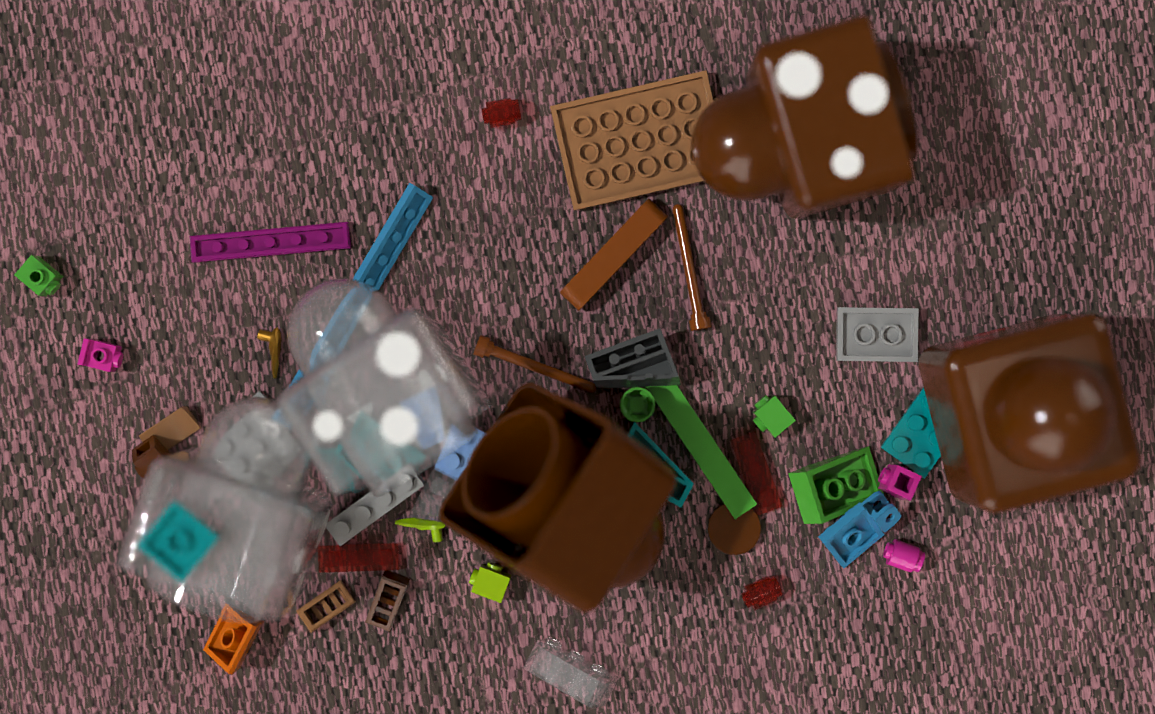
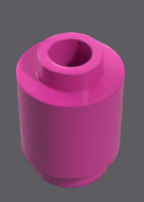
M894 539L892 543L888 542L886 544L883 557L886 558L887 565L911 573L912 571L919 572L925 559V552L920 551V548Z

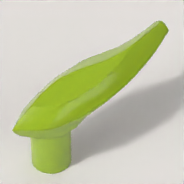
M413 517L395 520L397 525L413 527L419 530H431L433 542L443 541L441 528H444L445 524L437 519Z

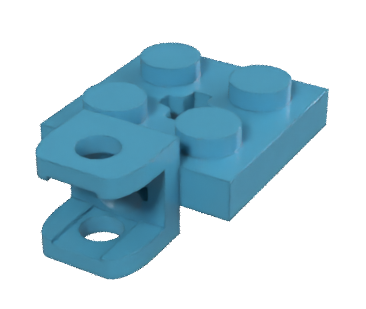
M876 491L862 503L859 502L849 509L838 521L827 527L818 538L844 569L883 537L884 533L900 520L901 514L892 503L889 504L881 491Z

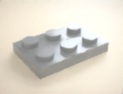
M837 307L836 361L918 362L919 308Z

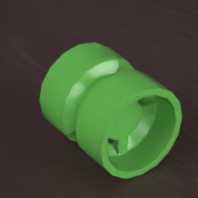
M631 388L624 392L620 398V410L624 417L630 421H645L654 412V397L644 388Z

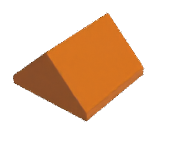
M227 603L203 650L228 674L233 675L241 667L264 621Z

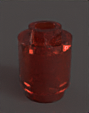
M510 97L486 102V108H481L484 124H490V128L516 124L515 121L522 120L518 99L511 100Z
M765 576L745 585V592L741 593L746 607L752 606L754 611L778 601V597L783 596L775 576L770 578Z

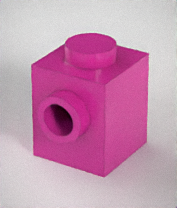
M888 464L887 468H883L879 475L878 482L880 484L878 489L901 500L911 501L922 476L899 465Z

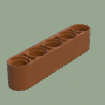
M650 198L646 200L560 291V294L580 311L669 216Z

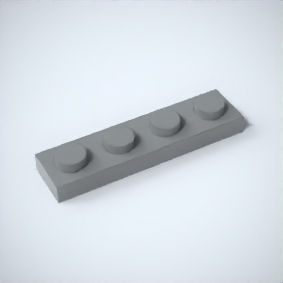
M410 462L327 522L326 528L339 546H342L422 488L426 482Z

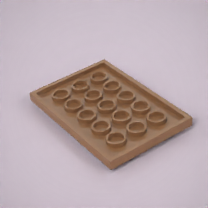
M706 70L550 106L574 211L704 182L693 162L691 139L699 116L713 102Z

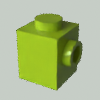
M495 563L481 564L479 570L474 568L469 580V584L473 585L471 592L501 603L511 575L502 572L503 567Z

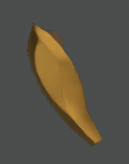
M278 327L272 332L260 329L257 339L269 342L272 375L276 379L281 350V333Z

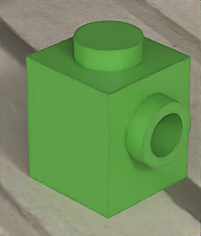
M31 255L14 274L34 293L47 297L48 294L50 296L53 295L60 288L61 283L59 281L63 278L52 266L36 255Z
M765 395L754 404L757 409L752 412L756 416L753 422L762 432L767 429L772 437H777L796 421L774 395L770 398Z

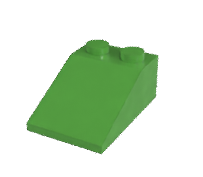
M869 446L825 459L788 473L804 524H823L844 515L849 509L859 502L862 503L874 492L881 491L883 493L882 490L878 489L880 484L878 482L879 477Z

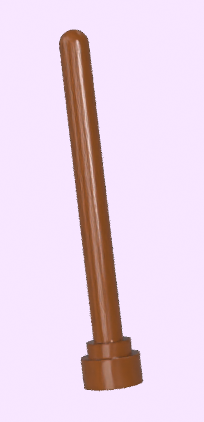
M676 204L673 206V214L693 312L690 315L691 320H689L690 330L697 331L711 328L710 317H707L706 312H703L684 210L682 205Z
M480 335L473 355L481 358L484 356L490 357V355L590 393L595 392L597 389L594 382L494 345V342L490 341L491 338Z

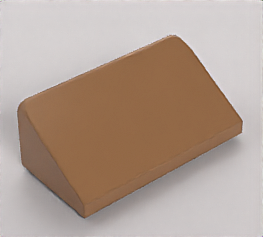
M183 406L140 434L139 437L144 442L154 435L169 450L201 429L188 407Z

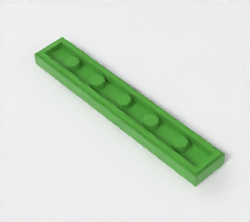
M647 386V390L652 394L655 402L733 518H738L756 506L757 503L678 386Z

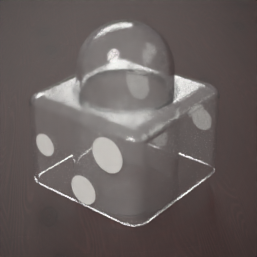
M347 278L331 279L315 285L298 300L291 312L287 329L288 345L295 363L304 376L281 392L278 398V407L334 496L357 493L368 487L374 498L381 497L429 469L479 433L471 420L489 409L492 403L442 325L435 319L414 309L406 310L397 315L387 299L377 289L362 281Z
M264 397L241 399L226 406L215 415L206 428L199 448H188L154 460L149 468L116 563L117 566L148 578L146 582L148 587L160 596L204 614L240 622H260L264 619L280 620L301 599L333 508L332 499L327 493L305 485L313 461V443L303 419L292 408L274 399ZM174 500L181 503L221 536L183 583L136 547Z

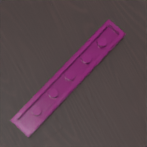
M349 222L189 236L192 263L351 249Z

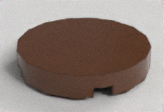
M723 503L709 517L707 530L711 542L718 550L725 554L739 555L748 552L755 546L760 538L761 525L759 517L752 508L734 519Z

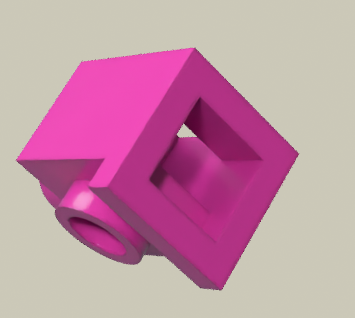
M84 338L77 364L107 372H115L116 368H120L123 361L122 346ZM99 351H102L104 354V358L101 361L97 359Z

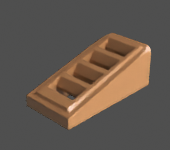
M340 580L296 610L309 632L312 633L356 601ZM335 590H338L345 600L343 605L340 604L333 592ZM329 596L337 609L332 611L324 598ZM320 602L328 614L327 616L323 617L315 606L316 603ZM309 608H311L319 620L315 624L306 612Z

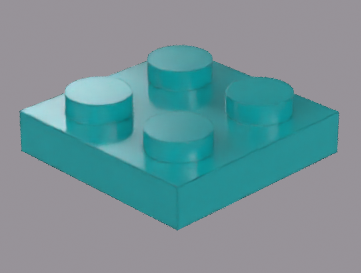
M174 500L136 547L183 583L221 536L181 503Z

